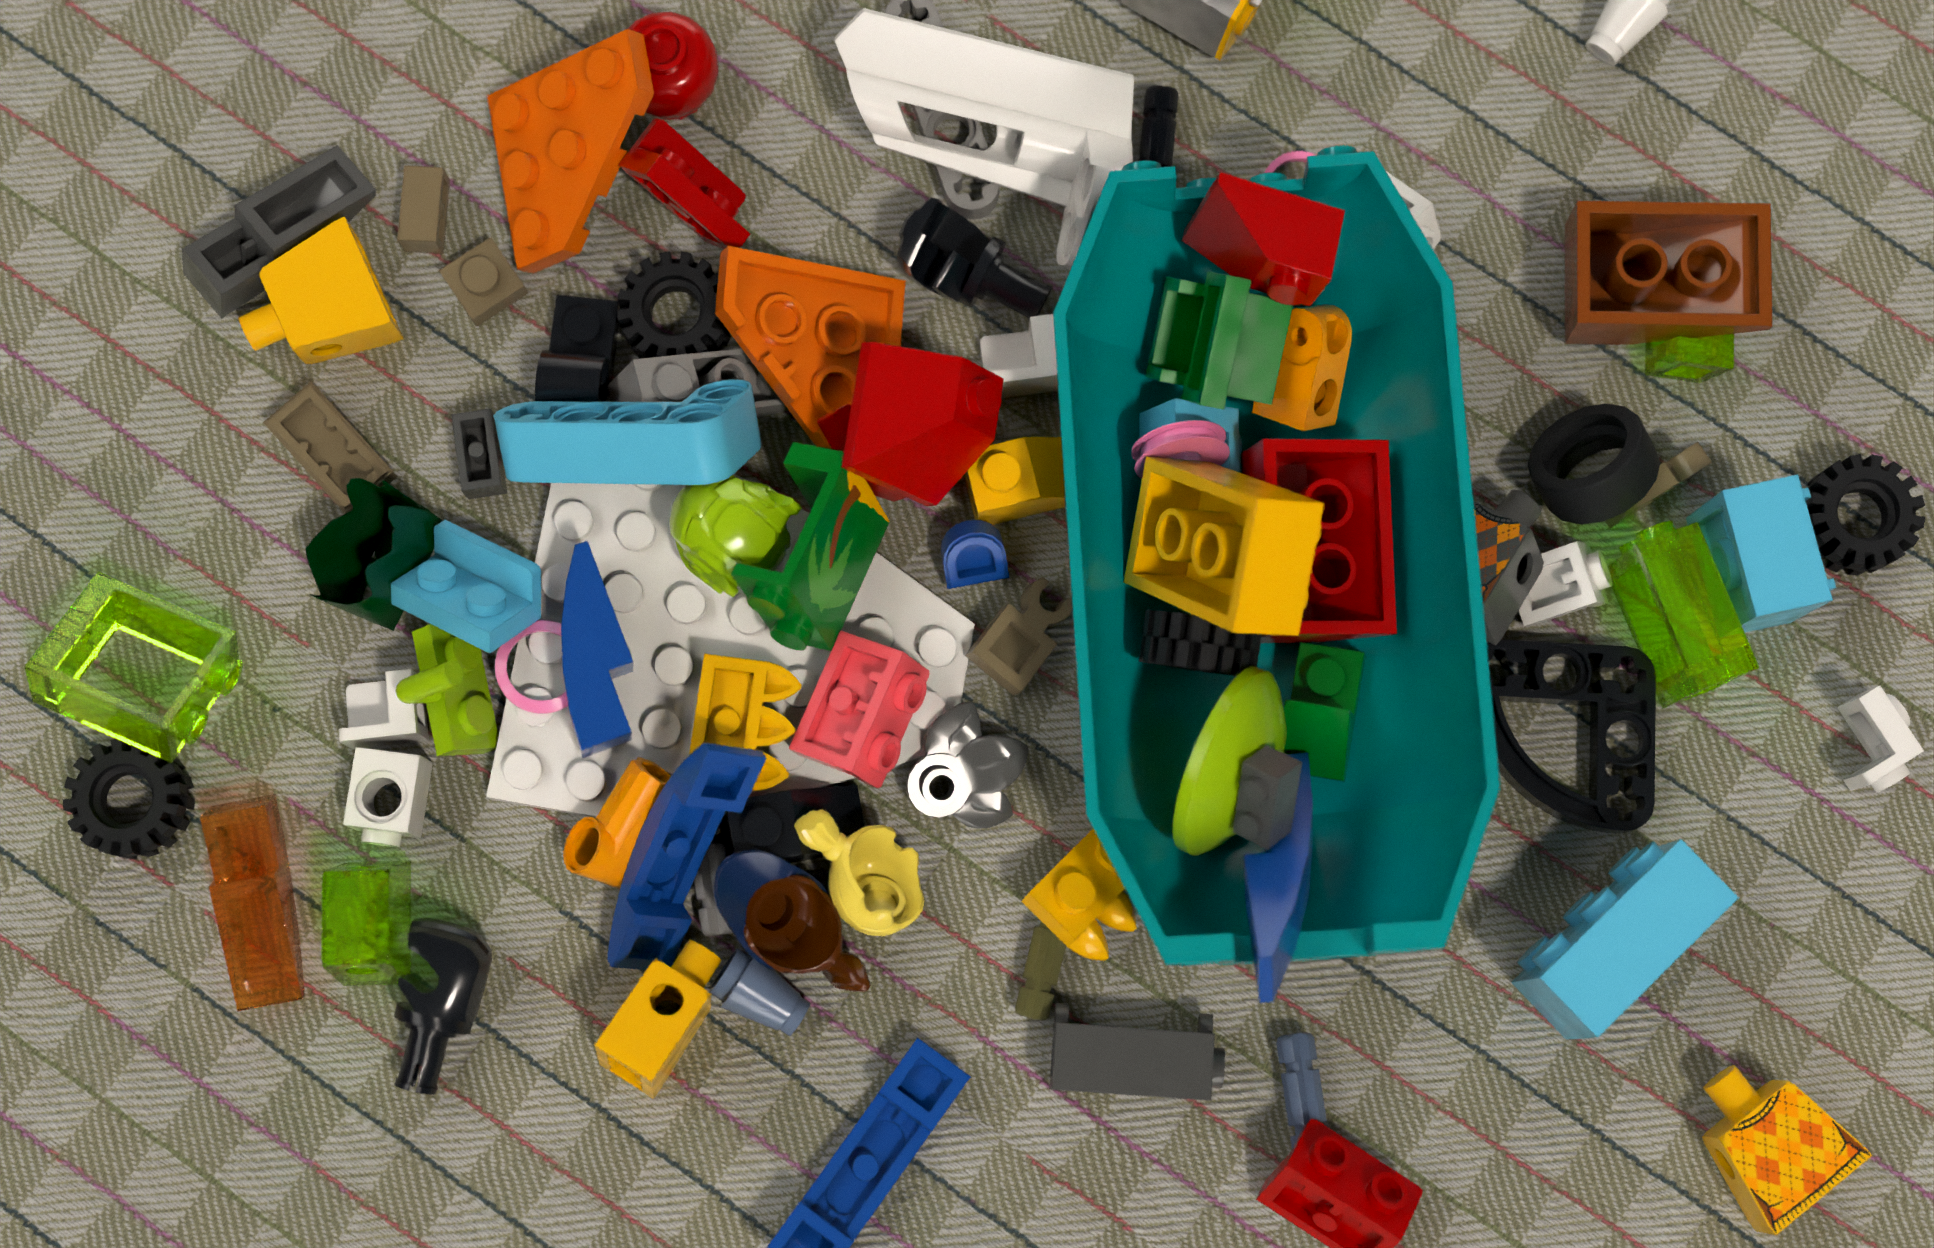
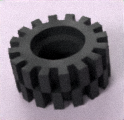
M670 251L659 253L660 262L652 264L648 257L639 262L642 269L639 274L636 275L631 270L625 277L627 288L626 290H619L617 300L620 304V309L617 310V315L625 338L639 359L719 351L718 348L721 343L727 346L731 334L715 314L719 272L715 274L709 262L703 258L699 263L694 262L691 253L682 251L680 259H672ZM670 292L687 293L694 297L700 305V314L696 324L688 331L680 334L665 333L657 328L652 320V312L656 302Z
M1861 454L1852 455L1842 462L1840 460L1835 462L1807 483L1811 498L1806 500L1821 558L1826 557L1830 560L1826 567L1827 569L1838 572L1848 568L1847 575H1860L1867 570L1869 573H1872L1898 560L1906 554V550L1915 546L1920 537L1914 535V533L1924 528L1925 517L1916 516V511L1924 507L1925 503L1923 495L1911 497L1909 490L1918 484L1912 476L1901 481L1897 474L1903 467L1893 461L1883 467L1881 466L1882 456L1872 454L1862 460ZM1862 493L1869 496L1877 504L1881 512V525L1874 536L1868 538L1856 537L1848 533L1841 525L1838 518V505L1845 494Z
M1147 609L1145 610L1138 662L1238 676L1246 668L1251 666L1257 667L1262 634L1232 633L1195 615Z
M123 738L110 740L111 746L107 747L98 744L89 750L93 757L89 760L80 757L73 765V767L80 770V773L76 779L67 777L64 788L72 790V799H63V810L71 812L74 817L67 821L71 830L81 833L82 837L79 840L88 847L126 859H137L139 855L145 857L159 854L157 848L160 846L170 848L178 841L173 836L176 830L186 831L190 823L189 820L184 819L186 809L194 810L195 799L189 797L187 789L194 788L192 779L181 771L185 766L179 759L170 756V752L137 739H133V741ZM131 774L140 775L147 780L152 790L150 809L138 821L121 824L108 811V792L111 786L121 777Z

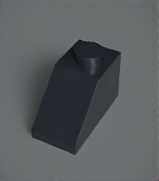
M858 786L793 789L748 797L742 813L727 811L734 853L753 849L773 853L790 863L823 858L822 852L813 850L802 843L794 828V824L809 811L822 809L831 815L838 826L839 832L843 833L846 837L865 827Z

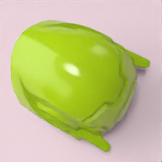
M732 475L716 483L686 485L678 492L671 507L669 520L670 534L676 541L677 549L686 568L719 594L724 591L734 598L739 592L737 587H740L731 575L735 564L740 563L775 571L783 561L786 550L791 547L787 521L790 516L798 515L802 507L793 498L780 494L767 485L744 479L740 480Z

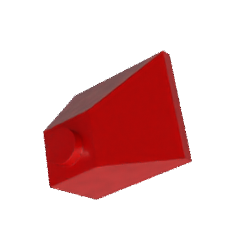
M1220 172L1185 227L1182 241L1229 275L1252 280L1250 289L1266 293L1272 300L1281 304H1303L1310 307L1332 278L1345 210Z
M877 342L862 343L841 468L920 504L936 506L995 440L1004 378L960 356Z

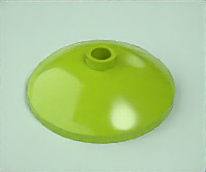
M1256 666L1243 670L1223 692L1200 732L1181 781L1173 818L1174 843L1179 850L1193 856L1207 853L1218 848L1236 835L1233 832L1243 762L1266 745L1284 753L1287 728L1282 696L1271 672Z

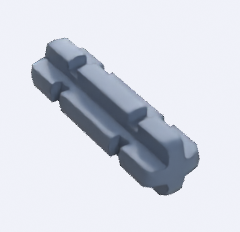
M1307 1032L1282 1035L1278 1037L1276 1042L1279 1064L1285 1063L1286 1073H1282L1281 1078L1288 1125L1295 1126L1296 1135L1290 1136L1292 1149L1303 1127L1310 1119H1316L1321 1123L1327 1122L1319 1069H1313L1312 1060L1317 1059L1315 1040L1313 1035Z

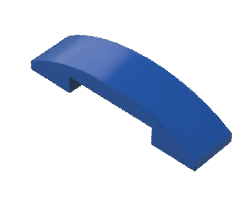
M703 743L681 763L670 777L641 828L624 873L609 939L607 960L612 968L647 970L655 959L671 967L692 922V918L683 903L725 811L742 813L766 760V756L761 750Z
M917 1038L767 1248H850L971 1076Z

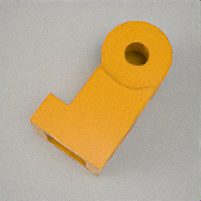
M1329 304L1292 309L1272 405L1254 401L1252 413L1301 431L1336 425L1352 342L1350 320L1342 309Z

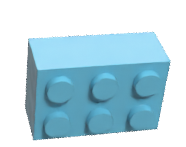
M1682 839L1660 846L1652 841L1642 850H1639L1637 847L1631 849L1609 870L1608 874L1615 880L1609 887L1603 888L1596 895L1590 891L1580 898L1563 916V919L1569 926L1550 940L1546 936L1539 939L1517 961L1524 970L1511 983L1566 1040L1598 1038L1739 898Z

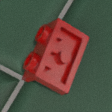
M658 118L653 119L618 166L706 243L725 249L727 246L741 248L750 236V233L734 218L739 213V207L746 199L745 192L666 121Z
M1310 1119L1303 1127L1292 1151L1265 1180L1256 1200L1329 1248H1394L1402 1240L1423 1192L1421 1187L1316 1119Z

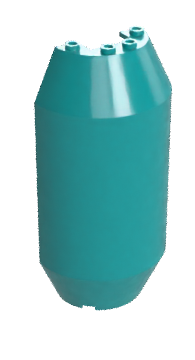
M1346 145L1332 146L1320 150L1315 156H1307L1303 178L1287 179V176L1282 173H1264L1252 177L1249 181L1345 210L1332 278L1311 305L1329 304L1337 306L1347 315L1352 327V342L1336 425L1301 431L1252 413L1254 401L1227 396L1225 407L1239 409V434L1242 439L1241 453L1262 439L1389 440L1397 634L1309 643L1365 652L1366 659L1345 782L1311 777L1313 852L1309 899L1296 950L1291 962L1368 957L1380 954L1412 953L1445 948L1500 790L1453 282L1375 152H1357L1356 148ZM1136 161L1124 165L1122 170L1109 172L1053 312L1086 815L1166 965L1254 964L1245 904L1244 854L1265 853L1264 847L1236 834L1218 848L1193 856L1179 850L1173 839L1175 805L1189 758L1211 711L1236 676L1138 662L1145 610L1191 613L1123 583L1142 481L1135 473L1134 465L1136 461L1131 456V448L1139 439V413L1174 398L1181 399L1183 391L1182 385L1161 382L1145 377L1166 277L1205 284L1207 272L1229 275L1182 241L1185 227L1216 178H1199L1188 182L1186 187L1176 188V166L1161 167V164L1155 161ZM1250 289L1249 291L1252 294L1269 297L1268 294ZM1303 304L1293 305L1292 309L1308 306ZM1240 455V473H1242V460ZM1260 643L1257 667L1271 672L1281 692L1284 709L1285 700L1291 699L1300 643Z

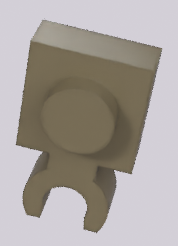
M1699 442L1691 445L1667 462L1660 464L1657 480L1646 496L1628 511L1606 520L1605 522L1611 529L1710 465L1712 461Z
M1044 577L1032 582L1024 589L1020 598L1021 612L1010 603L1001 607L965 655L1013 696L1024 690L1058 644L1044 632L1045 629L1064 621L1073 609L1072 600L1069 598L1061 601L1053 612L1047 611L1041 606L1040 593L1049 582Z

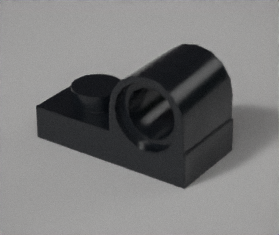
M566 295L556 296L549 350H543L538 361L535 380V401L609 402L610 396L607 385L612 381L620 324L617 310L620 309L618 301Z

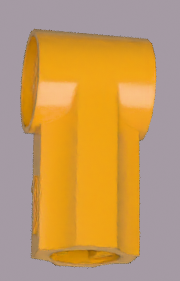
M638 756L636 760L632 759L596 818L584 817L570 830L563 850L566 868L574 874L620 889L641 828L657 797L672 774L645 758Z

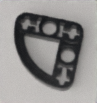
M1501 639L1495 646L1487 642L1488 662L1492 659L1493 654L1500 655L1502 666L1520 668L1527 663L1525 654L1532 655L1533 657L1528 670L1531 689H1524L1523 687L1527 675L1506 676L1500 681L1499 686L1493 685L1492 675H1490L1498 769L1504 779L1518 793L1539 809L1557 819L1581 828L1619 834L1636 830L1646 824L1653 814L1655 804L1656 674L1650 658L1639 649L1628 646ZM1559 656L1566 658L1574 666L1576 680L1570 690L1560 691L1553 689L1545 681L1543 668L1545 662L1550 657ZM1589 658H1594L1596 660L1593 666V670L1591 669ZM1621 661L1626 662L1628 673L1637 674L1638 682L1627 687L1625 693L1621 692L1620 683L1615 680H1598L1592 684L1594 693L1587 691L1592 672H1611L1620 666ZM1500 701L1590 706L1589 798L1559 784L1529 758L1514 737L1505 718ZM1613 723L1628 724L1637 733L1639 745L1633 756L1628 758L1619 757L1608 748L1606 734ZM1606 767L1614 770L1638 768V776L1631 775L1624 778L1625 798L1635 800L1637 806L1636 810L1625 814L1624 821L1619 820L1617 809L1607 807V797L1618 794L1620 774L1607 777Z

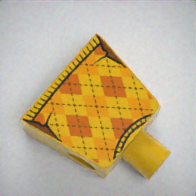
M1731 1065L1715 1075L1703 1087L1705 1092L1725 1115L1724 1118L1705 1132L1702 1136L1703 1142L1749 1224L1757 1232L1777 1235L1872 1157L1866 1147L1802 1090L1788 1080H1771L1755 1091L1735 1065Z

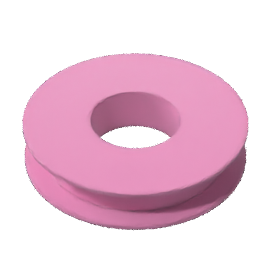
M1202 420L1175 422L1156 428L1140 437L1131 448V456L1136 461L1134 465L1135 473L1142 479L1146 456L1206 461L1222 465L1230 454L1229 446L1225 443L1226 432L1219 424Z

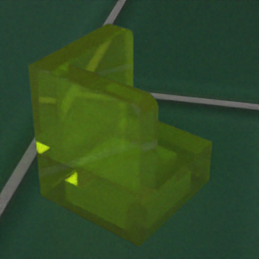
M1735 334L1698 338L1677 336L1668 341L1645 343V375L1702 383L1733 370Z

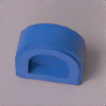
M967 520L956 524L946 532L941 541V558L947 589L1009 578L1004 543L999 530L991 523L982 520Z

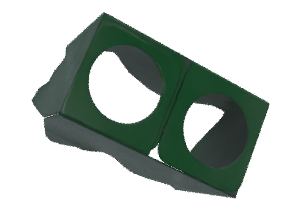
M351 478L346 487L347 495L353 506L352 511L331 520L305 548L309 566L320 592V595H309L394 631L404 610L391 604L390 583L430 558L434 550V526L443 520L392 487L385 480H381L384 486L378 487L367 480ZM374 551L376 559L372 558ZM367 585H369L372 595L363 600L364 591Z

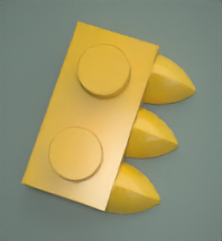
M704 654L689 755L703 743L758 750L760 746H770L786 740L795 733L794 726L779 712L765 707V702H776L794 695L802 688L801 683L791 672L771 662ZM763 752L766 760L752 791L764 790L780 784L789 777V772L777 759Z
M1094 828L1021 901L1069 949L1078 955L1092 960L1106 961L1109 958L1107 940L1096 919L1115 930L1134 932L1137 929L1134 909L1124 892L1126 889Z

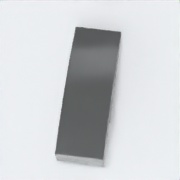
M336 145L235 204L234 219L182 248L183 274L222 319L265 290L259 277V272L264 266L335 220L345 216L347 221L350 222L376 196V189L341 148Z

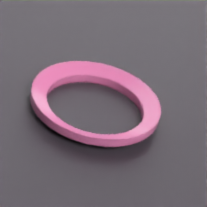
M537 620L499 647L495 660V675L501 691L515 706L531 713L548 714L568 707L566 692L550 700H533L523 696L513 687L507 673L509 654L515 644L525 636L537 632H549L562 637L561 623Z

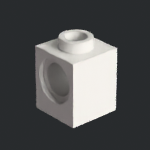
M355 747L343 825L357 831H362L361 842L366 844L399 848L402 836L421 839L433 763L421 755ZM397 783L401 790V803L392 814L380 817L374 808L375 795L381 787Z

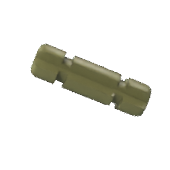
M1042 921L1039 927H1034L1022 978L1027 980L1025 987H1020L1015 1006L1016 1013L1020 1016L1039 1021L1046 1020L1050 1016L1054 995L1050 994L1052 985L1057 986L1066 945Z

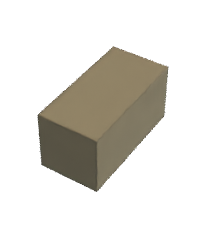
M404 165L397 240L405 252L444 254L450 179L443 167Z

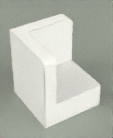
M1053 314L1030 317L1029 331L984 336L981 338L980 351L983 368L1004 378L1001 398L1058 391Z
M412 669L386 671V681L347 686L348 727L338 729L339 742L351 749H355V747L371 748L429 741L426 703L406 704L401 702L396 695L397 684L402 679L417 673Z

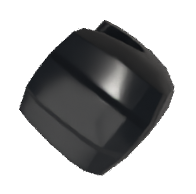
M932 197L920 208L913 210L903 222L899 232L901 242L897 254V264L908 279L948 300L962 303L970 308L973 307L978 298L983 300L985 296H988L1028 317V320H1030V317L1040 314L1051 293L1052 287L1048 284L1044 285L1004 263L1005 256L1002 253L1006 242L996 237L989 241L976 225L947 207L940 199Z

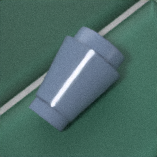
M738 948L725 963L709 990L710 994L721 1000L720 1008L774 1030H780L788 1036H791L797 1029L811 1004L800 997L801 995L774 969H768Z

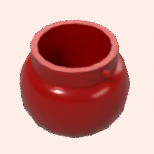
M657 12L634 21L628 29L644 35L654 95L645 113L664 120H683L685 117L695 113L713 92L719 75L717 50L706 29L691 17L675 12Z

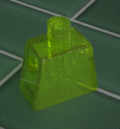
M411 861L348 862L325 870L322 876L321 960L323 968L343 986L398 985L400 976L411 975V950L408 949V934L411 924Z

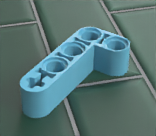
M739 379L721 380L703 385L683 402L534 401L504 407L493 415L506 478L512 482L706 485L725 480L734 475L762 446L752 385L746 380Z

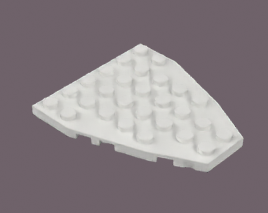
M736 474L733 475V476L739 478L740 480H741V479H744V478H742V477H740V476H738V475H736ZM551 483L535 563L541 568V618L539 620L562 622L565 586L574 547L576 544L588 541L633 659V672L612 679L632 731V740L582 758L571 722L569 706L554 713L536 714L518 708L506 698L486 797L495 801L596 818L632 759L636 760L638 756L645 758L673 775L681 763L689 756L704 654L771 662L791 672L801 683L802 688L786 699L776 702H765V707L774 709L786 717L794 726L796 732L831 651L807 646L805 650L799 651L779 644L771 637V631L759 613L748 604V598L740 587H737L739 592L734 598L724 591L719 594L686 568L677 549L676 541L670 534L669 524L672 503L678 492L686 485ZM801 509L798 515L789 517L787 530L790 533L791 547L786 550L783 561L775 571L783 572L810 513ZM876 552L841 631L903 651L928 669L930 673L926 682L925 699L921 707L913 713L901 740V752L893 768L895 769L899 768L902 764L918 760L924 756L926 733L930 725L945 711L957 704H961L969 662L965 655L972 645L975 624ZM537 632L527 635L518 641L510 682L520 694L533 700L543 701L554 699L566 692L562 668L561 636L549 632ZM794 733L780 743L760 746L758 750L777 759L789 772V777L772 788L752 791L749 797L793 789L838 786V783L855 779L856 777L799 756L788 749L795 735Z

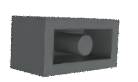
M491 408L451 414L461 491L468 499L507 494L504 465L493 417L494 413Z
M1266 745L1243 762L1233 827L1234 833L1269 849L1291 832L1302 767L1301 761Z

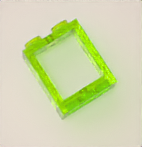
M1667 520L1636 533V539L1618 547L1621 556L1608 566L1612 579L1611 587L1637 649L1645 653L1654 665L1656 694L1662 709L1718 689L1760 668L1698 522L1676 529L1673 521Z
M98 571L24 668L32 702L172 763L186 743L192 745L199 739L207 724L209 710L220 694L227 696L235 688L242 673L243 662L239 660L236 631ZM118 629L200 664L163 718L79 681Z

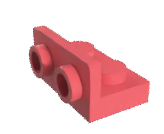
M840 630L788 749L799 756L853 775L867 785L880 788L887 773L895 767L899 759L901 740L913 713L921 707L925 699L926 682L930 674L929 670L903 651Z

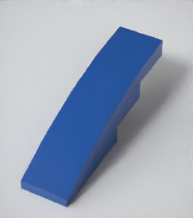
M1309 753L1286 754L1302 762L1291 832L1271 848H1264L1265 853L1244 854L1245 904L1259 1003L1273 1002L1296 950L1309 899L1313 852V799Z

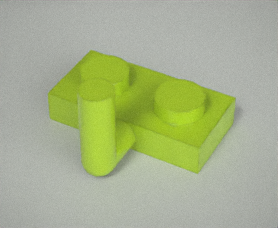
M432 624L412 631L420 672L402 679L396 686V695L401 702L406 704L426 703L436 755H475L496 750L499 735L481 649Z

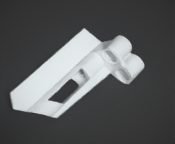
M863 8L836 35L835 43L846 67L848 82L856 105L866 126L872 133L876 145L1064 206L1065 210L1057 245L1056 262L1058 265L1072 267L1109 172L1122 170L1124 165L1133 162L1131 133L1134 76ZM899 102L994 124L997 126L995 142L990 148L982 151L916 135L909 128Z

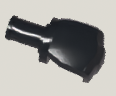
M420 918L414 919L410 924L408 949L420 955L430 964L431 968L438 975V985L436 989H428L410 974L402 975L398 979V985L408 1002H397L394 1018L405 1022V1027L409 1028L410 1032L399 1075L396 1077L394 1085L409 1091L411 1086H416L420 1066H422L415 1092L434 1095L437 1093V1082L449 1038H454L457 1034H470L472 1024L476 1020L492 962V949L479 933L468 927L443 920Z

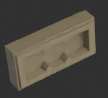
M312 381L263 422L345 514L353 509L346 487L351 478H361L372 482L378 487H382L384 484L381 480H385L390 484L398 477Z

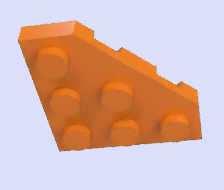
M625 29L487 96L517 270L534 274L581 253L590 233V230L585 228L584 224L597 196H607L620 167L618 164L627 153L620 146L635 114L644 117L654 95L643 34Z
M727 246L720 252L715 314L815 446L832 449L817 420L834 409L846 404L852 405L862 343L877 342L901 346L906 280Z

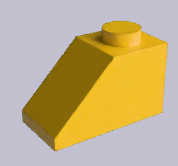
M1021 437L990 445L964 474L975 520H982L994 525L1066 507L1061 437Z

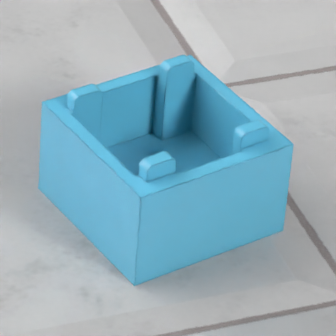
M1798 474L1722 490L1686 517L1718 638L1788 624L1833 601L1831 591L1836 589L1834 578L1827 579L1806 504V500L1811 498L1809 488L1802 489Z

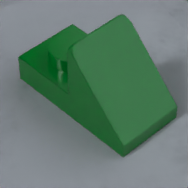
M1300 642L1291 699H1286L1284 704L1287 728L1284 754L1309 753L1311 777L1345 782L1366 659L1365 652Z

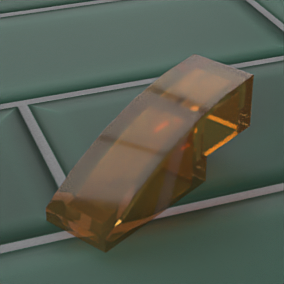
M272 794L213 805L200 817L214 876V881L209 885V891L237 1011L301 1000L305 996L298 920L276 795Z

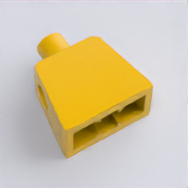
M345 216L335 220L264 266L259 272V277L271 303L238 317L242 330L254 351L287 338L292 350L305 364L327 361L396 343L404 339L360 238Z
M688 940L671 967L655 959L594 1045L599 1065L652 1099H655L711 1009V994L704 988L722 960L711 950L693 940ZM667 1000L674 1001L680 1006L677 1013L673 1015H661L655 1011V1008L660 1002Z

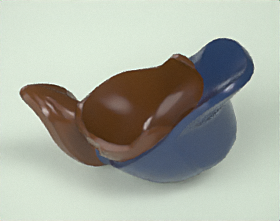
M762 850L740 851L726 857L720 863L714 880L716 905L735 938L757 962L768 969H775L781 973L806 974L808 972L822 971L835 988L842 990L866 992L870 989V982L864 963L857 955L842 951V925L838 911L830 898V894L817 879L787 860Z

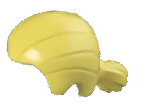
M822 809L809 811L796 821L794 828L802 843L813 850L822 852V855L831 862L828 880L830 898L838 911L839 917L851 927L866 935L886 936L895 934L908 927L920 916L924 907V895L918 876V853L912 847L902 848L894 842L896 833L893 828L884 825L866 826L846 837L843 833L839 832L838 826L831 815Z

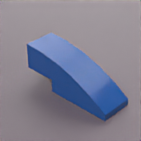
M585 541L576 544L574 547L566 580L561 622L563 675L570 718L582 758L632 740V731L612 679L633 672L632 656L589 543Z

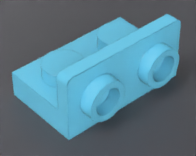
M443 520L434 526L435 555L390 583L392 605L488 653H492L541 618L540 566L447 520Z

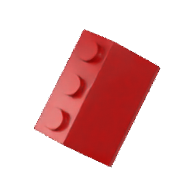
M1262 439L1242 452L1243 474L1324 503L1321 517V535L1315 548L1308 585V601L1303 610L1299 636L1262 634L1261 643H1314L1397 634L1389 440Z

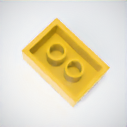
M1146 456L1123 583L1232 633L1299 636L1303 610L1308 601V585L1315 548L1321 535V517L1324 503L1212 462Z

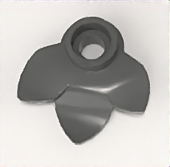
M972 702L957 704L936 718L928 728L925 739V755L912 765L907 775V795L911 803L925 815L945 817L952 814L966 826L976 829L996 826L1013 815L1011 804L1001 790L1010 786L1022 773L1028 756V746L1019 740L1007 736H982L979 715L975 704ZM938 775L948 776L950 788L947 793L939 797L932 796L929 792L931 780Z

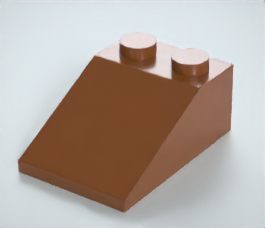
M1576 202L1565 223V344L1632 345L1764 331L1772 328L1771 203Z

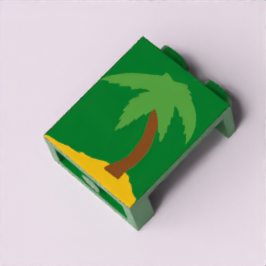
M797 442L792 443L783 464L809 504L811 511L783 572H777L736 563L731 575L747 596L748 604L759 613L771 631V637L776 642L787 648L799 651L805 650L807 646L831 651L890 521L866 479L841 468L844 451Z

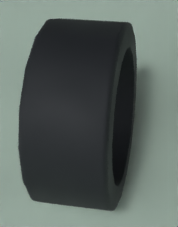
M1604 403L1583 407L1571 412L1544 430L1531 449L1527 466L1532 482L1548 510L1562 521L1583 525L1604 522L1628 511L1642 500L1657 480L1660 460L1655 446L1639 416L1625 406ZM1622 449L1616 459L1602 470L1583 478L1565 479L1572 468L1585 458L1603 450Z

